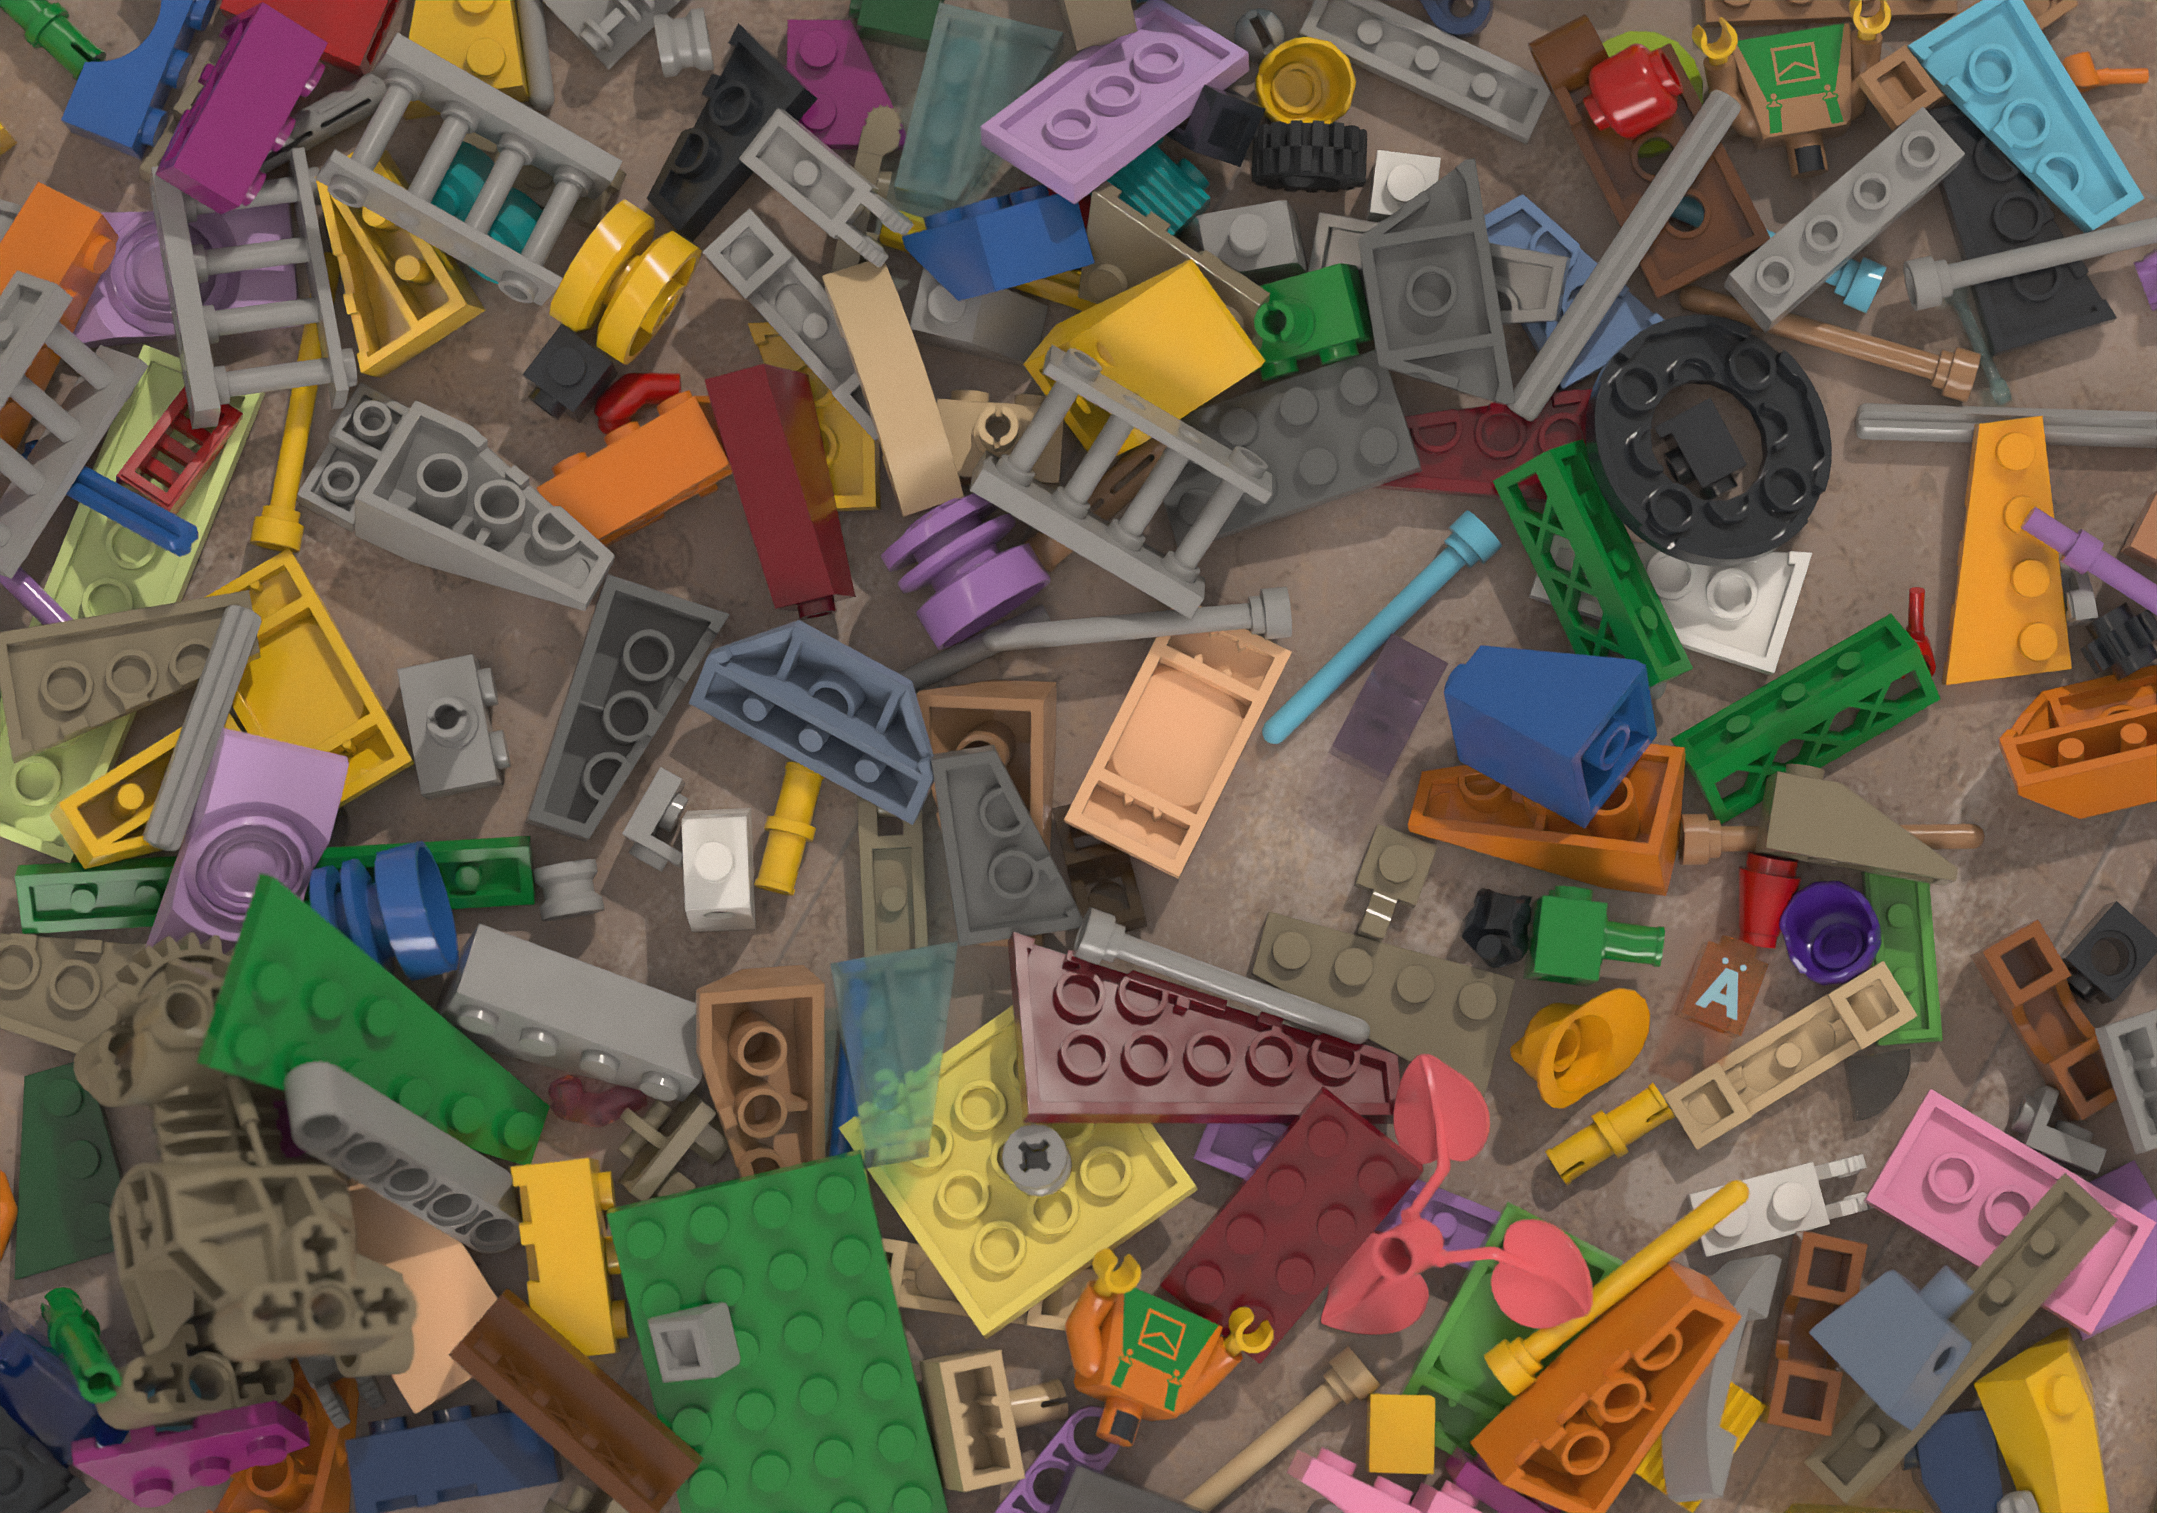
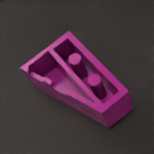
M263 2L225 21L219 37L228 43L215 66L210 63L204 66L197 81L204 87L192 109H186L183 112L155 173L156 176L220 215L240 207L241 204L247 207L255 199L266 179V174L260 171L270 149L277 152L287 141L296 122L294 118L289 116L300 95L306 98L314 90L325 69V65L320 63L319 59L328 43Z

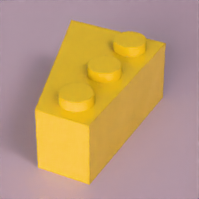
M384 150L374 172L408 190L409 184L388 150ZM354 152L349 154L347 157L351 158ZM316 180L333 255L337 256L346 293L343 294L347 314L351 315L359 353L356 354L362 374L383 378L486 311L451 255L364 206L355 208L341 203L328 192V186Z
M228 713L223 728L241 732L230 713ZM182 727L62 800L50 813L49 816L84 869L164 850L156 848L145 841L143 834Z
M592 1158L511 1167L513 1187L519 1186L523 1222L519 1223L521 1245H526L529 1273L527 1288L530 1308L585 1356L620 1352L619 1339L629 1338L630 1331L626 1300L614 1299L612 1275L621 1274L613 1238L607 1235L605 1217L606 1210L616 1207L612 1172H601L600 1161Z

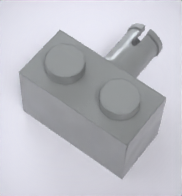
M473 654L397 669L421 795L430 800L503 785L500 769L511 767L504 730L493 731L488 707L499 705L492 668L481 669L479 660Z

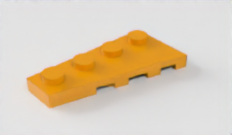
M2043 416L1975 424L1964 504L1966 506L1963 537L1959 543L1957 566H1959L1955 600L1954 604L1951 605L1948 629L1950 630L1947 662H1944L1942 684L1951 685L2072 669L2059 553L2021 528L2025 518L2034 507L2054 518Z

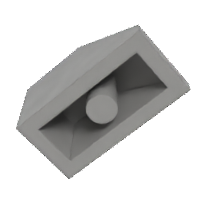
M923 267L910 327L917 343L1024 366V362L1040 344L1048 306L1007 289L958 301Z

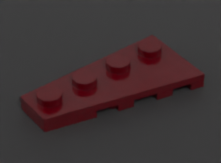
M1575 389L1553 393L1534 421L1525 420L1510 410L1507 405L1496 402L1485 406L1460 410L1449 409L1405 416L1422 471L1373 488L1501 499L1493 483L1495 479L1550 449L1581 439L1584 440L1586 445V413L1592 389ZM1537 474L1518 484L1526 501L1546 503L1547 494Z

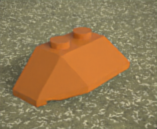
M2157 664L2140 668L2119 681L2115 675H2109L2042 691L2023 711L2012 728L2007 729L1999 738V747L2017 794L2078 819L2157 801Z

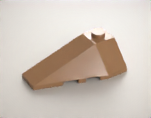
M992 679L919 691L917 699L933 754L994 745L1050 852L1056 756L1057 682ZM933 783L931 791L938 809L935 783ZM938 810L935 814L941 829L940 816ZM1045 934L1028 936L1035 939V945L1044 946ZM1009 939L979 943V945L1008 947Z
M804 965L741 969L697 989L696 1053L740 1178L825 1158V983Z

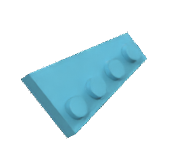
M1981 0L1907 46L1935 85L2083 233L2095 230L2144 199L2143 194L2023 0Z

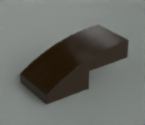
M1072 804L1052 808L1074 899L1083 918L1091 907L1115 916V923L1125 926V932L1147 927L1146 916L1130 855L1063 822Z

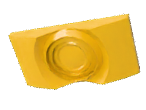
M290 548L206 596L211 597L249 590L252 609L261 617V625L257 633L261 658L246 664L232 702V707L248 734L346 756L349 765L339 808L415 764L386 709L351 653L334 619Z

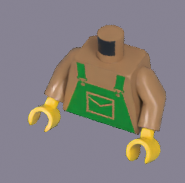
M1850 0L1849 11L1857 27L1852 33L1850 24L1843 23L1738 41L1735 29L1723 17H1719V23L1722 27L1721 36L1713 43H1707L1706 33L1699 24L1692 30L1694 43L1707 55L1704 58L1703 65L1709 95L1717 89L1727 93L1739 102L1741 111L1731 124V127L1739 135L1751 137L1756 149L1763 150L1786 146L1792 179L1815 177L1827 173L1829 170L1823 140L1843 136L1850 127L1851 121L1863 114L1869 98L1855 79L1880 62L1883 38L1880 32L1886 29L1891 20V10L1887 0H1879V11L1876 15L1868 18L1860 16L1862 0Z

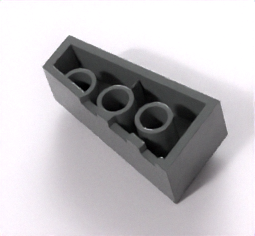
M607 574L598 596L525 823L584 842L589 840L730 614Z

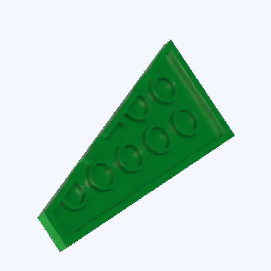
M260 873L196 1063L284 1091L286 1076L293 1069L313 1062L329 1063L337 1066L469 1148L523 1166L531 1165L550 1106L274 876Z

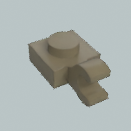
M1377 824L1354 885L1372 892L1357 935L1381 942L1385 937L1396 903L1398 902L1412 908L1416 906L1438 846Z

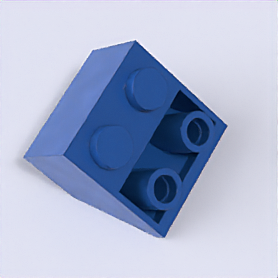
M1043 184L923 217L926 230L902 236L905 249L958 301L1095 264L1078 202L1073 204L1059 194L1050 196L1047 186Z

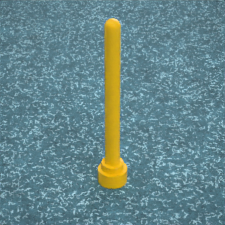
M324 252L334 306L340 268L337 256H334L333 252ZM316 323L304 324L297 362L322 358ZM318 385L292 388L270 505H264L261 516H255L249 543L257 547L279 552L290 548L293 553L300 552L304 526L299 524L301 513L295 511Z
M1740 1180L1728 1182L1592 1288V1308L1588 1315L1572 1319L1551 1328L1538 1329L1525 1340L1519 1336L1511 1343L1504 1339L1484 1355V1358L1498 1380L1515 1397L1536 1382L1535 1373L1543 1368L1541 1360L1746 1203L1750 1194L1748 1186Z

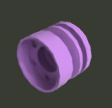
M975 493L949 500L926 513L905 530L906 532L881 555V559L889 572L900 570L915 562L918 563L916 567L905 574L898 582V586L903 594L923 589L929 585H932L936 593L919 608L916 614L938 650L949 648L990 626L1027 602L1051 582V578L1029 543L1000 552L996 544L1015 526V520L1011 514H1005L983 524L981 521L993 513L998 506Z

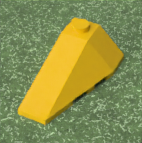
M2069 1327L2059 1328L1973 1384L2017 1491L2029 1490L2035 1498L2040 1513H2110L2092 1384Z

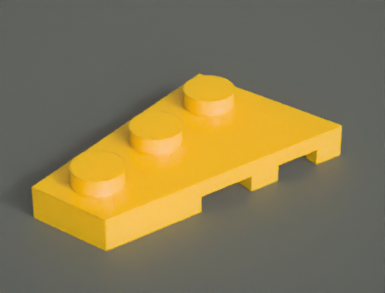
M769 322L748 323L754 343L759 348L764 364L809 375L837 511L881 510L879 439L875 441L833 396L832 391Z

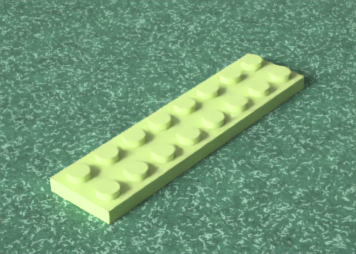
M145 344L138 358L145 362L148 368L135 386L130 398L124 403L113 420L93 467L94 471L116 482L118 472L184 387L180 358ZM264 392L230 397V405L242 412L243 418L188 500L177 513L178 517L195 525L199 533L198 539L192 543L189 554L177 556L79 502L44 588L74 620L182 601L265 396ZM188 409V410L186 411V413L184 414V416L190 419V414H189V409ZM216 426L206 427L204 429L212 433ZM175 429L170 435L195 453L201 448L197 443ZM160 451L155 457L179 474L185 469V467ZM144 473V475L142 476L143 478L153 483L166 493L169 490V488L165 487L164 485H162L146 473ZM33 616L29 627L42 625ZM1 697L0 836L68 863L76 862V855L49 815L59 802L114 769L137 711L14 764Z

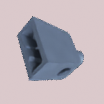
M1947 1265L1921 1290L1898 1272L1891 1270L1885 1272L1831 1313L1809 1333L1887 1415L1912 1431L1920 1423L1971 1349L1972 1343L1949 1318L1974 1293V1290Z

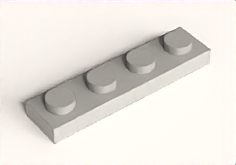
M1315 0L1299 32V37H1313L1330 41L1349 58L1350 63L1526 145L1550 96V92L1541 76L1378 0Z

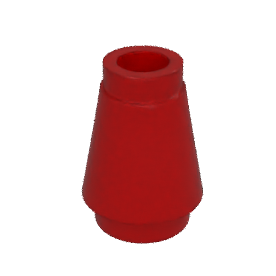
M1748 852L1746 865L1739 866L1740 932L1738 942L1764 948H1776L1778 936L1781 934L1779 927L1781 915L1793 894L1797 892L1802 880L1801 877L1796 876L1799 861Z

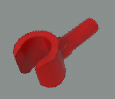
M1912 587L1909 589L1908 626H1906V631L1918 644L1932 677L1936 670V663L1930 640L1925 636V627L1923 626L1925 589Z

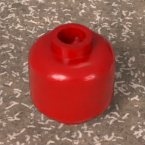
M1635 43L1598 63L1591 69L1588 79L1592 93L1584 97L1583 101L1590 117L1601 131L1611 126L1621 137L1634 139L1670 119L1678 107L1677 96L1683 93L1684 90L1676 70L1660 48L1651 51L1642 44Z

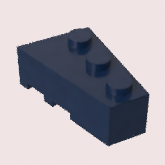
M496 1400L497 1413L472 1417L470 1405L432 1411L434 1424L408 1428L407 1416L368 1422L370 1435L345 1440L356 1513H384L413 1507L420 1508L437 1505L442 1502L559 1483L564 1480L560 1452L500 1400Z

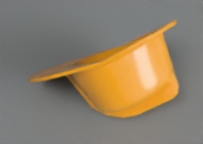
M1617 988L1602 993L1583 1005L1550 1003L1541 1008L1532 1017L1524 1036L1511 1046L1510 1055L1537 1082L1543 1101L1552 1108H1566L1577 1102L1584 1095L1616 1078L1631 1066L1642 1051L1649 1033L1650 1012L1646 1000L1635 990Z

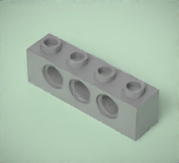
M1921 107L1729 274L1724 287L1760 328L1767 333L1954 171L1965 156V153L1927 110Z

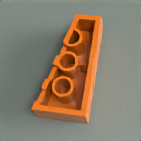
M37 182L0 242V295L17 270L58 284L73 298L59 320L61 324L73 333L101 274L106 271L114 258L119 236L102 213ZM44 343L24 375L45 392L61 357ZM11 397L8 398L0 410V438L14 450H17L33 416Z
M1671 1260L1603 1312L1536 1377V1382L1521 1392L1470 1443L1502 1485L1568 1513H1606L1742 1316L1707 1276Z

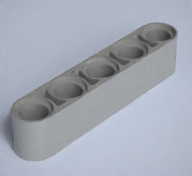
M313 1062L293 1069L286 1076L284 1088L294 1142L300 1148L475 1251L481 1253L502 1252L514 1247L521 1240L519 1223L522 1220L515 1187H513L512 1175L507 1170L337 1066L325 1062Z

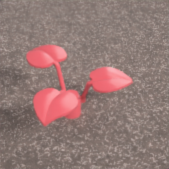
M1430 1054L1416 1056L1405 1070L1398 1087L1393 1113L1395 1136L1399 1146L1418 1162L1428 1164L1437 1160V1168L1412 1205L1401 1212L1402 1223L1385 1232L1374 1230L1331 1280L1326 1303L1321 1315V1323L1338 1330L1356 1334L1379 1335L1401 1331L1419 1320L1427 1306L1429 1299L1428 1287L1419 1273L1434 1265L1444 1267L1451 1263L1486 1259L1499 1262L1491 1276L1492 1292L1501 1310L1513 1321L1527 1327L1541 1329L1551 1328L1572 1319L1588 1315L1593 1301L1592 1282L1588 1267L1574 1242L1556 1226L1536 1219L1519 1220L1511 1224L1506 1230L1504 1250L1498 1247H1482L1446 1251L1443 1249L1444 1240L1438 1227L1420 1217V1213L1448 1175L1451 1168L1450 1159L1467 1161L1481 1152L1489 1136L1490 1116L1482 1094L1465 1076Z

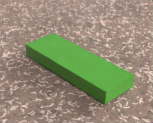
M1861 872L1863 895L1875 911L1881 927L1882 944L1872 967L1881 961L1885 962L1917 1014V1017L1875 1042L1876 1046L1943 1041L1930 884Z

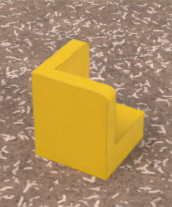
M1369 1393L1366 1413L1365 1470L1370 1473L1434 1474L1435 1399L1430 1395Z

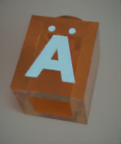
M1726 935L1721 936L1718 944L1712 941L1701 944L1674 1015L1733 1039L1742 1036L1769 964L1755 959L1758 950L1756 947Z

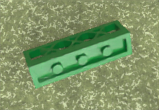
M1583 439L1550 449L1493 481L1575 654L1608 657L1610 649L1624 655L1625 659L1636 660L1646 665L1649 689L1693 669L1623 522L1611 509L1595 480L1587 447ZM1537 474L1547 494L1543 514L1528 507L1518 486L1519 483ZM1554 534L1568 539L1573 548L1575 557L1571 572L1557 566L1551 555L1550 549ZM1582 592L1594 596L1598 600L1603 611L1599 629L1585 624L1578 611Z
M1890 613L1670 740L1673 746L1685 748V766L1696 779L1712 816L1719 820L1722 825L1762 802L1766 778L1776 772L1785 773L1787 764H1800L1821 768L1939 701L1941 698L1918 644ZM1912 672L1918 686L1917 688L1896 700L1884 698L1893 681ZM1848 707L1860 708L1852 725L1840 732L1829 730L1837 713ZM1792 739L1805 740L1798 756L1785 763L1773 761L1781 745ZM1738 770L1749 772L1742 788L1721 798L1715 783Z

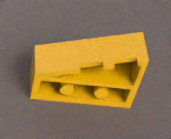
M415 0L409 33L411 41L518 102L530 101L515 0ZM418 100L410 101L403 117L405 120L436 116L441 113Z

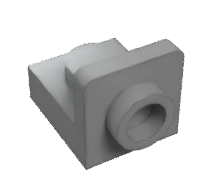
M662 767L657 771L622 833L625 838L634 842L629 854L661 872L667 862L681 868L683 865V853L655 838L661 827L669 832L672 831L689 801L688 798L680 794L685 786L684 780Z
M2047 1085L2037 1088L2034 1096L2025 1094L2016 1110L2011 1127L2012 1130L2019 1132L2017 1140L2066 1169L2084 1176L2098 1174L2107 1150L2090 1143L2094 1135L2092 1132L2061 1120H2057L2054 1129L2047 1126L2059 1095V1090Z

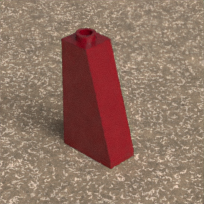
M760 364L705 379L707 393L775 609L796 611L800 620L819 618L836 613L835 602L856 596L809 375L773 365Z

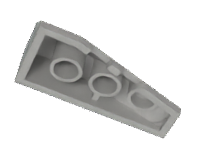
M415 400L355 497V536L417 564L586 611L614 563L615 555L561 506H553L529 485L530 478L516 465L509 467L488 448V440L474 427Z

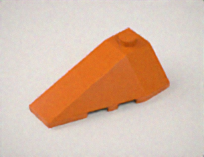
M1650 744L1585 829L1468 765L1422 771L1408 822L1409 832L1601 888L1667 896L1680 839L1685 748Z

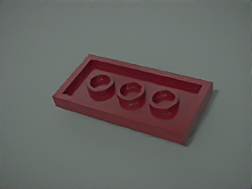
M1322 1086L1161 1277L1160 1286L1198 1316L1222 1326L1221 1334L1226 1338L1231 1334L1229 1318L1237 1308H1250L1255 1316L1254 1320L1244 1329L1242 1334L1255 1332L1262 1322L1268 1320L1273 1329V1340L1270 1346L1259 1353L1245 1352L1257 1363L1261 1364L1422 1175L1423 1165L1327 1088Z

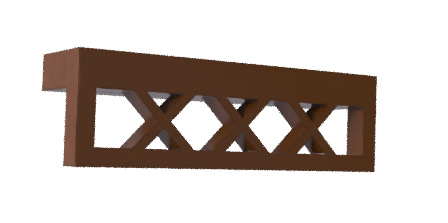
M508 1288L448 1355L629 1513H660L668 1500L704 1459Z

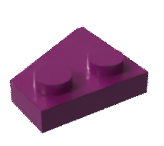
M788 19L787 69L818 98L798 122L830 149L858 150L863 126L867 125L865 119L868 118V112H871L873 107L878 108L880 104L882 107L888 105L891 109L894 107L851 20ZM900 124L902 130H899L898 133L901 134L899 146L895 150H908V136L902 124Z

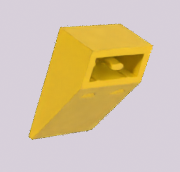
M1191 258L1056 324L1023 365L1047 396L1056 382L1043 373L1045 355L1051 345L1064 352H1067L1069 348L1080 350L1101 365V374L1180 420L1261 367L1265 360ZM1078 394L1063 419L1088 452L1111 416V413ZM1134 427L1117 455L1143 444L1152 437Z

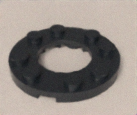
M1713 315L1678 316L1653 324L1639 332L1615 352L1599 373L1588 401L1585 435L1590 465L1595 480L1611 509L1635 535L1648 545L1678 560L1705 566H1731L1754 561L1771 553L1794 537L1809 522L1807 519L1813 512L1820 494L1826 491L1832 463L1831 434L1827 415L1822 401L1805 371L1785 349L1779 353L1765 341L1751 334L1752 327L1725 317ZM1685 384L1712 385L1732 394L1750 412L1760 432L1763 458L1756 480L1743 494L1729 500H1703L1694 496L1685 486L1673 483L1663 473V465H1659L1652 451L1650 430L1652 429L1651 422L1656 406L1669 391Z

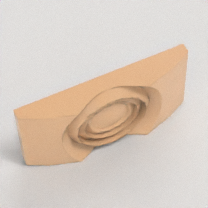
M1247 629L1156 637L1063 822L1178 879L1292 652L1269 640H1265L1257 634L1252 635L1251 631Z

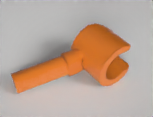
M2089 51L2068 56L2062 62L2080 94L2099 86H2108L2109 84H2147L2149 80L2147 68H2104L2096 70Z

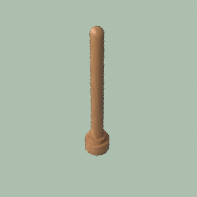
M1694 285L1687 286L1680 292L1679 301L1686 310L1703 315L1725 317L1746 324L1753 329L1763 331L1733 296ZM1793 313L1787 314L1767 332L1931 379V386L1942 389L1941 396L1962 402H1967L1981 357L1980 353L1955 347L1954 352L1942 349L1940 355Z
M1681 814L1680 839L1677 850L1680 865H1707L1709 858H1720L1721 852L1755 851L1759 826H1721L1719 820H1708L1707 814ZM1898 824L1933 850L1976 849L1983 844L1985 839L1983 829L1976 824Z

